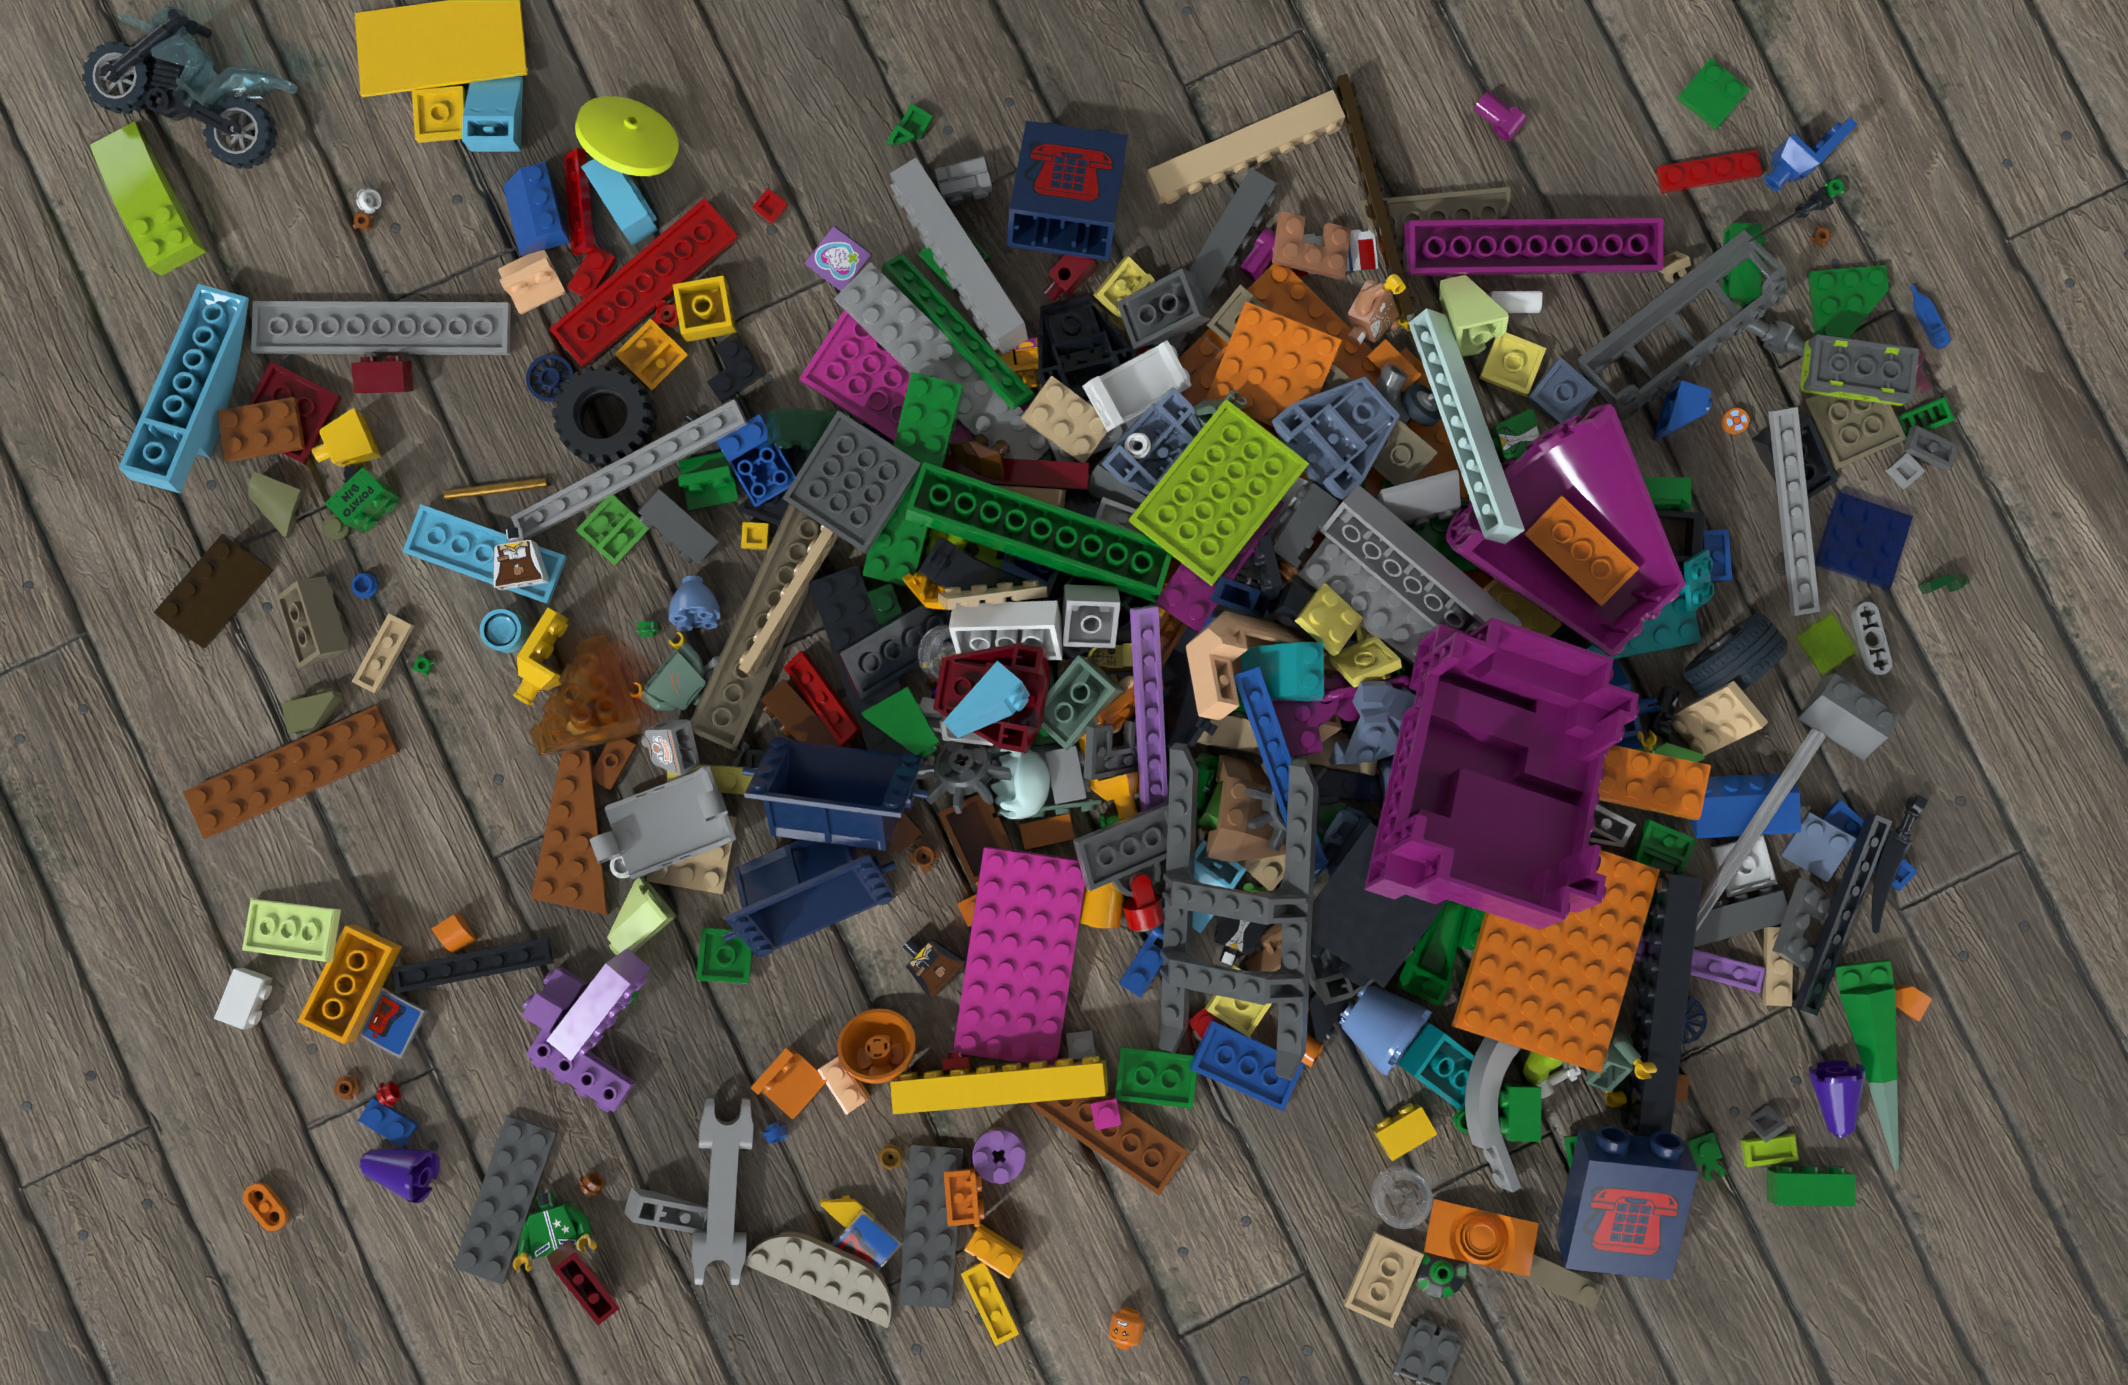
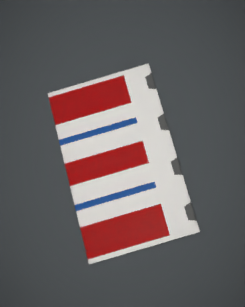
M1369 229L1351 230L1346 272L1379 269L1375 235ZM1323 233L1303 235L1302 242L1322 246ZM1290 268L1297 276L1316 275L1315 273Z

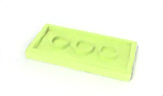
M251 898L242 950L333 962L341 909Z

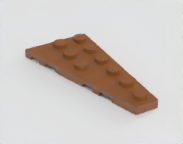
M563 746L531 899L608 915L609 909L605 893L606 881H604L602 866L604 863L598 864L589 840L600 835L591 751Z

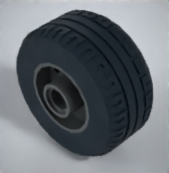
M1754 614L1729 629L1700 652L1684 669L1685 679L1691 683V686L1700 697L1732 681L1743 691L1766 674L1784 657L1788 651V641L1766 615Z

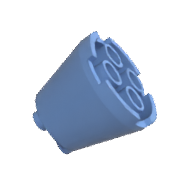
M1368 985L1357 994L1358 997L1354 1002L1356 1005L1349 1004L1342 1014V1019L1339 1023L1373 1066L1383 1075L1387 1076L1390 1073V1069L1396 1066L1412 1044L1422 1025L1424 1026L1429 1019L1432 1011L1421 1004L1376 986Z

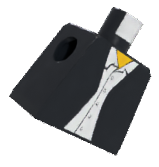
M1218 916L1214 942L1224 946L1219 961L1233 966L1239 952L1250 955L1267 925Z

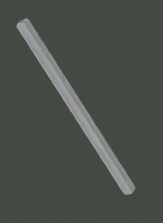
M1811 729L1700 896L1696 931L1826 738V735L1820 730Z

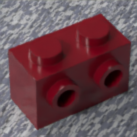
M376 356L360 357V362L351 363L354 394L414 391L411 360L402 361L401 356H385L386 361H377Z

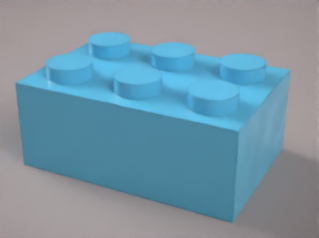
M595 159L581 166L632 246L658 230L653 223L657 218L628 174L608 168Z

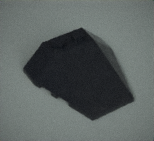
M1089 294L1040 306L1038 379L1041 387L1044 386L1050 376H1053L1083 400L1088 401L1090 399L1082 387L1091 379L1101 376L1138 357L1137 350L1133 349L1132 344H1129L1123 338L1122 332L1118 327L1115 328L1111 324L1106 313Z

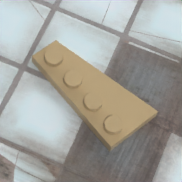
M1026 580L1020 586H1013L1012 582L997 583V588H987V585H973L971 590L961 591V587L945 588V592L938 593V601L944 608L951 610L957 609L956 603H959L960 606L974 607L979 606L980 600H985V603L997 604L1006 602V598H1011L1012 601L1047 597V586L1039 584L1038 580Z

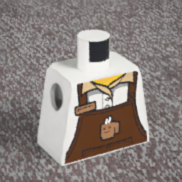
M522 528L506 529L508 543L496 545L494 548V588L502 591L550 583L537 543L532 540L524 541Z

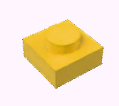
M743 522L741 548L768 550L770 525L768 523Z

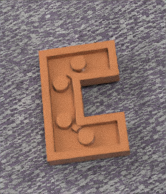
M1284 211L1278 214L1272 258L1273 264L1340 280L1345 278L1351 228L1333 223L1325 224L1322 246L1302 242L1306 217Z

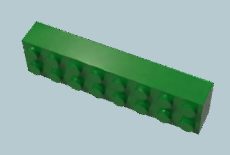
M911 372L894 447L921 464L926 462L945 469L965 386ZM918 476L867 554L863 576L908 587L903 577L908 573L914 575L919 572L930 527L906 520V510Z

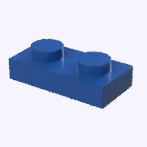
M1729 529L1704 531L1702 550H1709V557L1713 561V568L1710 572L1711 582L1732 581Z
M377 1097L371 1098L358 1119L359 1122L401 1148L406 1146L419 1123L395 1108L389 1107L386 1104L382 1105Z

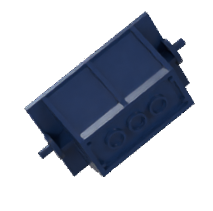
M782 737L771 740L758 768L743 767L742 770L743 775L753 776L744 793L745 798L764 801L771 836L884 851L887 850L897 824V819L901 818L904 808L912 809L915 797L927 799L928 791L917 789L915 779L922 764V757L914 754L902 755L787 740Z
M800 839L735 867L733 871L742 909L724 916L726 922L733 929L723 934L724 939L729 941L739 936L757 957H765L770 955L775 949L877 905H886L893 898H896L894 891L886 881V872L897 868L895 861L882 865L877 855L871 857L868 854L860 858L854 846Z

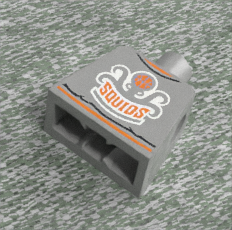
M665 720L646 729L641 742L644 747L649 749L650 758L654 765L677 775H683L700 766L690 720Z

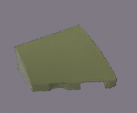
M253 471L248 489L249 498L280 534L289 538L298 518L295 516V512L304 491Z

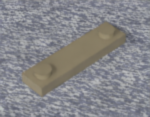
M1533 1254L1530 1276L1512 1273L1593 1311L1605 1287L1594 1280L1572 1270L1565 1269V1267L1536 1254Z

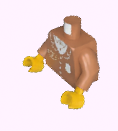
M1390 275L1384 284L1369 279L1365 281L1348 312V319L1352 326V330L1347 336L1350 343L1359 346L1364 339L1377 342L1383 334L1396 331L1400 326H1403L1406 331H1411L1409 322L1401 323L1400 319L1396 320L1398 312L1391 291L1394 294H1400L1406 288L1398 275Z

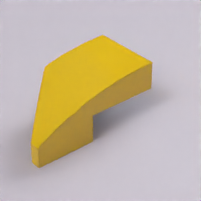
M849 1195L842 1196L840 1199L827 1200V1198L819 1201L820 1205L848 1230L861 1215H865L872 1222L875 1219L874 1213L856 1199H851Z

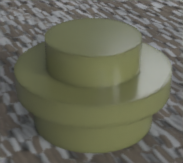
M333 514L324 520L322 530L327 538L341 540L348 534L349 527Z

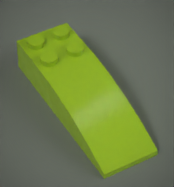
M134 121L90 144L95 161L112 200L149 269L163 276L206 253L137 122Z

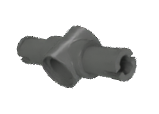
M1759 319L1755 322H1750L1744 327V330L1759 336L1760 340L1764 342L1763 347L1768 351L1777 354L1793 352L1801 357L1804 355L1806 341L1798 338V334L1794 333L1795 327L1787 322L1776 320L1767 323Z

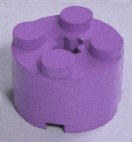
M996 1126L984 1130L975 1142L972 1161L977 1173L992 1183L1004 1184L1013 1180L1019 1175L1025 1163L1026 1149L1023 1139L1014 1129L1007 1126ZM1001 1149L1004 1150V1159L1001 1157L998 1159L994 1158V1150L997 1152Z

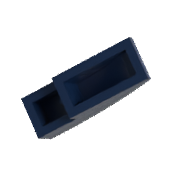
M1220 576L1210 599L1214 603L1261 618L1264 617L1271 601L1266 600L1265 593L1261 594L1259 587L1225 576Z

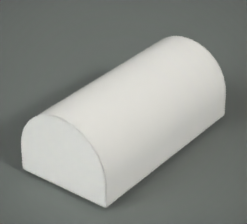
M1492 291L1487 294L1507 313H1540L1541 291Z

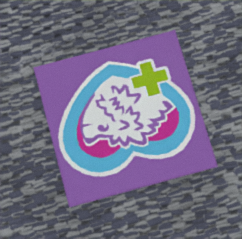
M833 226L804 264L842 291L871 254Z

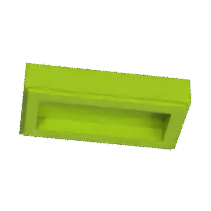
M1793 1133L1777 1135L1766 1143L1761 1137L1741 1140L1744 1166L1746 1167L1799 1161L1796 1137Z

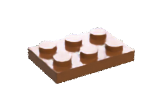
M295 397L217 410L224 459L227 462L305 449L298 400Z

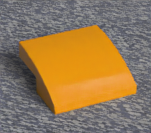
M650 318L614 355L652 391L688 354Z

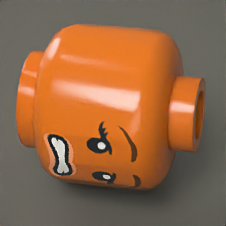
M1121 1307L1120 1311L1112 1314L1108 1336L1115 1342V1347L1130 1350L1131 1346L1141 1343L1145 1320L1140 1316L1141 1313L1138 1310Z

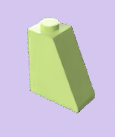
M1462 275L1440 281L1439 300L1442 313L1448 317L1462 357L1479 354L1486 348L1485 343L1494 336L1500 338L1506 333L1508 313L1470 278Z
M639 877L635 880L607 937L611 942L609 947L616 955L626 948L634 953L677 917L653 886L646 881L645 877Z

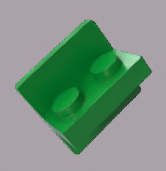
M723 452L679 461L681 476H678L679 486L685 492L687 507L690 511L739 500L733 469Z

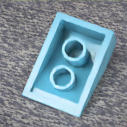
M997 661L943 722L957 738H960L1009 717L1016 710H1022L1027 704L1030 694L1022 681Z

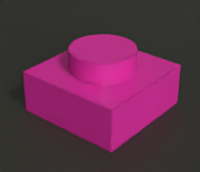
M1116 1098L1090 1103L1095 1130L1121 1125Z

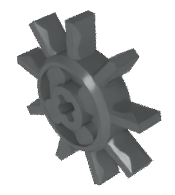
M950 741L942 748L936 745L937 750L930 754L935 757L934 764L920 766L916 780L937 777L938 781L927 790V802L931 805L947 791L954 794L952 801L956 814H961L965 795L978 792L982 800L987 804L991 805L994 803L990 789L985 785L989 782L990 778L1011 781L1012 774L1010 768L995 766L992 764V760L1010 751L1000 752L1001 749L995 745L986 748L980 744Z
M1302 756L1293 757L1291 760L1292 762L1294 759L1302 760ZM1263 762L1261 766L1265 774L1268 776V773ZM1316 766L1312 770L1317 783L1328 771L1325 767ZM1271 782L1265 791L1259 788L1245 789L1244 794L1262 800L1263 809L1261 815L1247 822L1248 828L1257 829L1269 823L1274 828L1267 849L1279 851L1287 833V828ZM1318 792L1316 832L1325 834L1329 828L1326 823L1318 818L1320 806L1339 802L1338 796L1327 794L1320 796Z

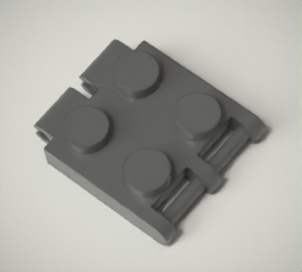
M1418 1317L1415 1325L1409 1324L1392 1374L1395 1376L1400 1374L1413 1379L1414 1383L1421 1385V1383L1425 1385H1447L1461 1344L1457 1342L1459 1333L1441 1325L1438 1332L1435 1333L1436 1323ZM1424 1377H1427V1378H1429V1379H1432V1380L1435 1381V1382H1432V1381H1430V1380H1427V1379H1425Z

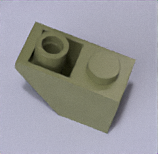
M332 688L315 691L316 695L307 697L306 694L291 696V701L282 703L288 733L299 735L323 729L343 699L342 693L334 692Z

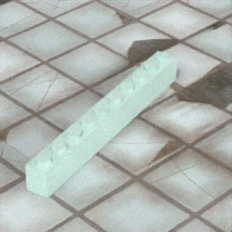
M1426 308L1408 323L1482 534L1487 540L1506 544L1525 531L1448 317Z

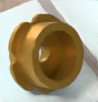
M886 1144L883 1146V1150L879 1151L878 1161L884 1169L892 1170L902 1165L903 1151L899 1146L895 1147L893 1144ZM892 1154L893 1159H889L888 1156Z

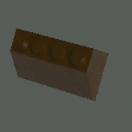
M222 533L153 613L178 633L202 648H206L273 570L236 538Z

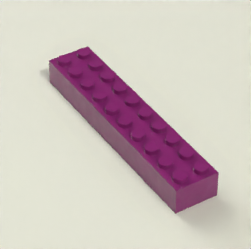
M1664 218L1408 221L1403 224V273L1406 272L1408 276L1654 273L1663 270Z

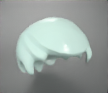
M1001 749L1000 752L1010 751V750ZM1030 749L1027 753L1010 751L1012 753L999 756L1002 767L1010 768L1012 779L1011 781L1000 780L992 784L991 788L997 794L994 801L1001 807L999 812L1009 819H1024L1036 814L1045 803L1049 793L1050 772L1048 766L1038 753Z

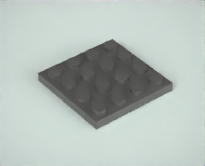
M837 411L782 499L862 552L868 554L915 481L922 464L845 414Z

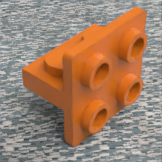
M974 1165L970 1166V1169L944 1171L948 1226L974 1224V1227H980V1219H985L983 1198L978 1199V1192H982V1177L976 1172Z

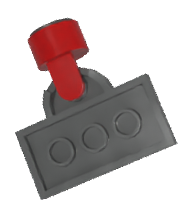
M1165 802L1073 840L1086 889L1092 891L1111 883L1117 891L1130 896L1123 903L1122 907L1128 928L1136 932L1155 929L1165 921L1161 897L1153 892L1155 883L1160 882L1161 869L1159 862L1167 859L1169 804Z

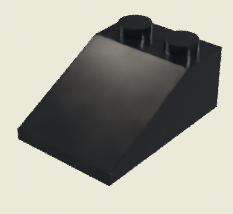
M1798 413L1807 497L1810 499L1838 481L1811 417ZM1768 427L1751 439L1761 461L1776 482L1770 427Z

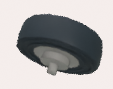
M1412 384L1402 393L1401 402L1405 411L1418 424L1432 427L1442 419L1433 392L1421 384Z

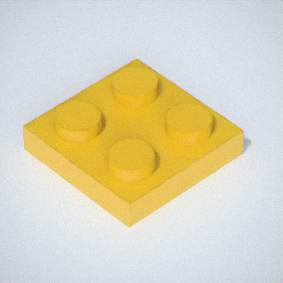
M463 86L412 90L415 140L418 143L462 139V121L466 103Z

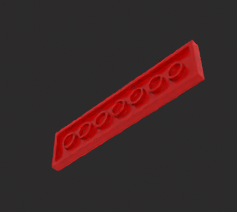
M703 198L557 321L549 330L584 369L657 308L655 303L658 300L663 299L665 301L674 293L673 284L688 282L739 237L710 203Z

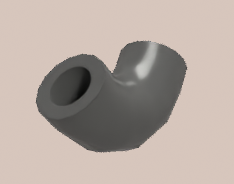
M1388 362L1383 367L1375 388L1400 415L1398 419L1407 426L1412 418L1402 405L1401 388L1408 375L1398 366Z

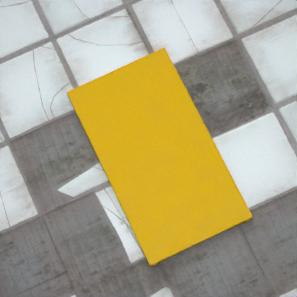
M446 0L355 13L360 94L362 97L528 75L521 0Z

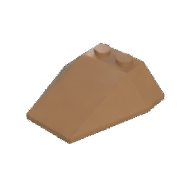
M1219 755L1216 781L1223 782L1217 829L1209 831L1205 857L1225 862H1236L1286 855V835L1280 850L1271 851L1267 849L1274 828L1269 823L1257 829L1248 828L1247 822L1261 815L1263 809L1262 800L1244 794L1245 789L1259 788L1265 791L1270 784L1268 776L1263 770L1246 760Z

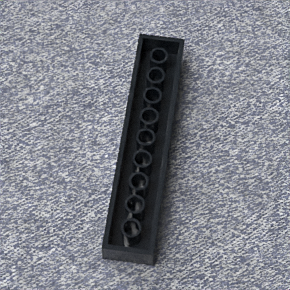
M1660 870L1647 916H1649L1648 927H1645L1643 933L1646 947L1645 953H1642L1640 958V967L1643 968L1642 979H1639L1637 983V993L1640 996L1639 1004L1634 1008L1636 1029L1632 1031L1631 1038L1633 1039L1634 1049L1641 1056L1640 1060L1643 1063H1654L1657 1072L1649 1073L1652 1078L1639 1079L1635 1075V1065H1633L1629 1082L1625 1084L1624 1094L1627 1102L1626 1108H1623L1621 1113V1122L1624 1124V1128L1634 1136L1651 1137L1653 1133L1659 1131L1671 1133L1702 884L1701 877L1686 872Z

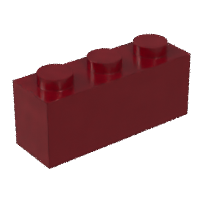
M567 1240L547 1256L552 1270L597 1326L620 1309L614 1295L570 1240Z

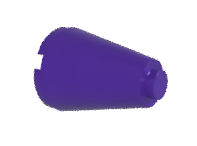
M1841 1060L1819 1062L1816 1069H1813L1812 1066L1809 1067V1076L1827 1130L1836 1137L1850 1136V1133L1856 1129L1865 1078L1864 1067L1857 1063L1856 1068L1848 1065V1061Z
M370 1149L361 1157L360 1168L362 1174L405 1200L421 1203L432 1190V1187H428L431 1179H437L439 1157L430 1150Z

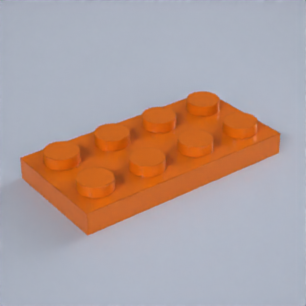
M1560 496L1524 533L1537 548L1601 607L1639 569L1635 563L1563 496Z

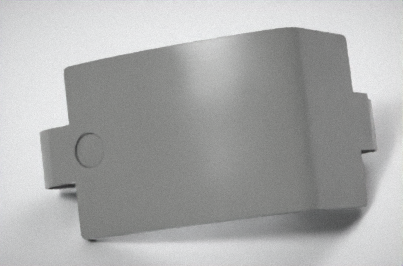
M706 765L694 773L605 806V812L612 831L589 839L598 864L622 856L629 877L636 879L736 840L729 821L728 811L720 789H717L710 767Z

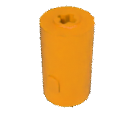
M1111 883L1092 891L1086 889L1085 886L1079 923L1104 929L1120 928L1124 894L1117 891Z

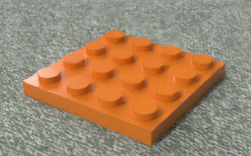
M1245 302L1206 399L1224 400L1231 390H1237L1241 395L1234 403L1243 396L1247 400L1246 406L1241 411L1251 418L1274 427L1272 420L1292 403L1321 393L1343 340Z

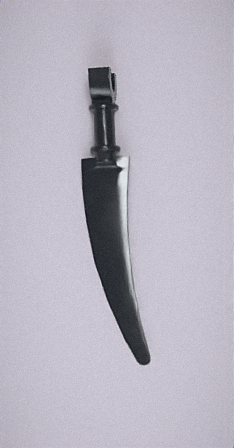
M1821 187L1811 195L1807 203L1799 204L1793 214L1753 237L1748 242H1752L1774 231L1797 217L1805 218L1813 210H1825L1834 202L1832 199L1825 201L1822 198V194L1826 190L1824 187Z
M1920 795L1916 796L1915 799L1913 797L1908 798L1904 819L1900 827L1896 829V832L1890 831L1879 859L1872 894L1871 919L1872 931L1875 934L1879 933L1886 899L1896 872L1912 844V841L1907 837L1911 836L1910 830L1914 821L1919 818V814L1928 802L1927 799Z

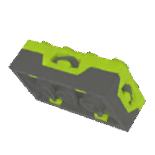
M1816 334L1805 342L1799 392L1901 406L1914 399L1919 349Z

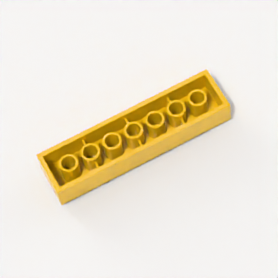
M1099 1056L1083 1057L1082 1062L1073 1063V1058L1057 1059L1054 1065H1047V1060L1033 1061L1029 1063V1067H1021V1063H1009L1002 1066V1069L995 1070V1065L979 1066L975 1072H969V1068L950 1070V1074H943V1070H930L923 1073L924 1076L918 1077L917 1072L902 1073L896 1080L890 1082L893 1114L1106 1096L1109 1092L1106 1060H1099Z

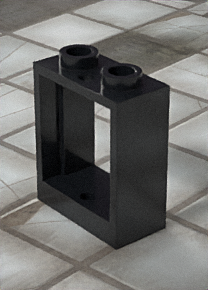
M1655 509L1658 517L1661 519L1686 521L1684 556L1674 555L1678 566L1684 567V561L1703 549L1705 513Z

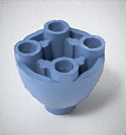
M684 577L682 585L671 599L669 621L676 625L677 630L680 632H688L693 628L700 627L706 629L716 628L720 619V607L716 597L703 584L701 577Z

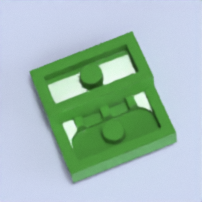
M614 495L604 499L576 529L581 536L614 566L649 530Z

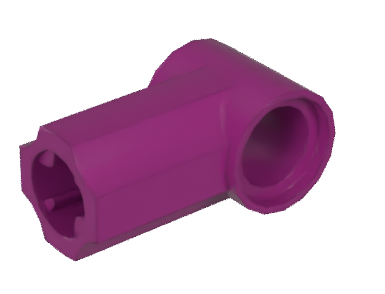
M1489 90L1473 109L1493 125L1494 132L1505 141H1510L1527 122V118L1521 110L1514 106L1508 107Z
M1268 227L1262 231L1254 244L1255 247L1240 266V270L1250 279L1257 280L1272 261L1276 232Z

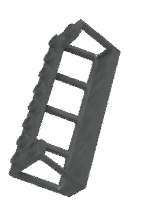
M1743 230L1577 359L1580 371L1598 389L1597 392L1607 404H1612L1621 422L1627 417H1633L1641 406L1648 401L1655 400L1663 389L1676 384L1689 369L1693 370L1698 367L1702 359L1710 353L1714 354L1719 351L1724 342L1731 337H1737L1750 322L1759 320L1767 309L1773 305L1780 304L1787 295L1786 268L1756 240L1748 242L1753 237L1747 231ZM1754 249L1777 271L1772 273ZM1746 259H1751L1767 280L1762 286V295L1739 312L1717 282ZM1711 289L1733 318L1697 344L1675 315L1706 290ZM1666 321H1670L1691 347V350L1656 376L1635 350L1634 346ZM1629 353L1649 378L1650 382L1641 389H1638L1635 385H1629L1616 394L1598 374L1622 355Z

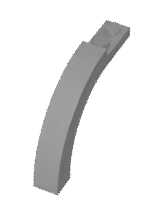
M1485 1037L1476 1052L1468 1075L1465 1095L1466 1122L1472 1145L1484 1149L1483 1154L1493 1170L1492 1177L1496 1185L1515 1192L1521 1188V1185L1500 1133L1498 1098L1505 1072L1521 1048Z

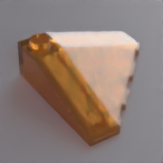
M605 633L579 642L576 648L577 657L573 664H567L559 678V682L562 683L556 694L551 693L542 709L545 714L539 725L534 723L530 734L539 756L619 741L642 732L640 716Z

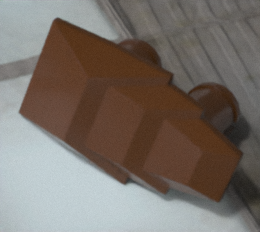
M978 433L969 443L950 444L952 458L964 464V467L974 470V473L998 479L1005 478L1002 458L1010 452V446L1006 441L1000 439L989 448L988 438Z

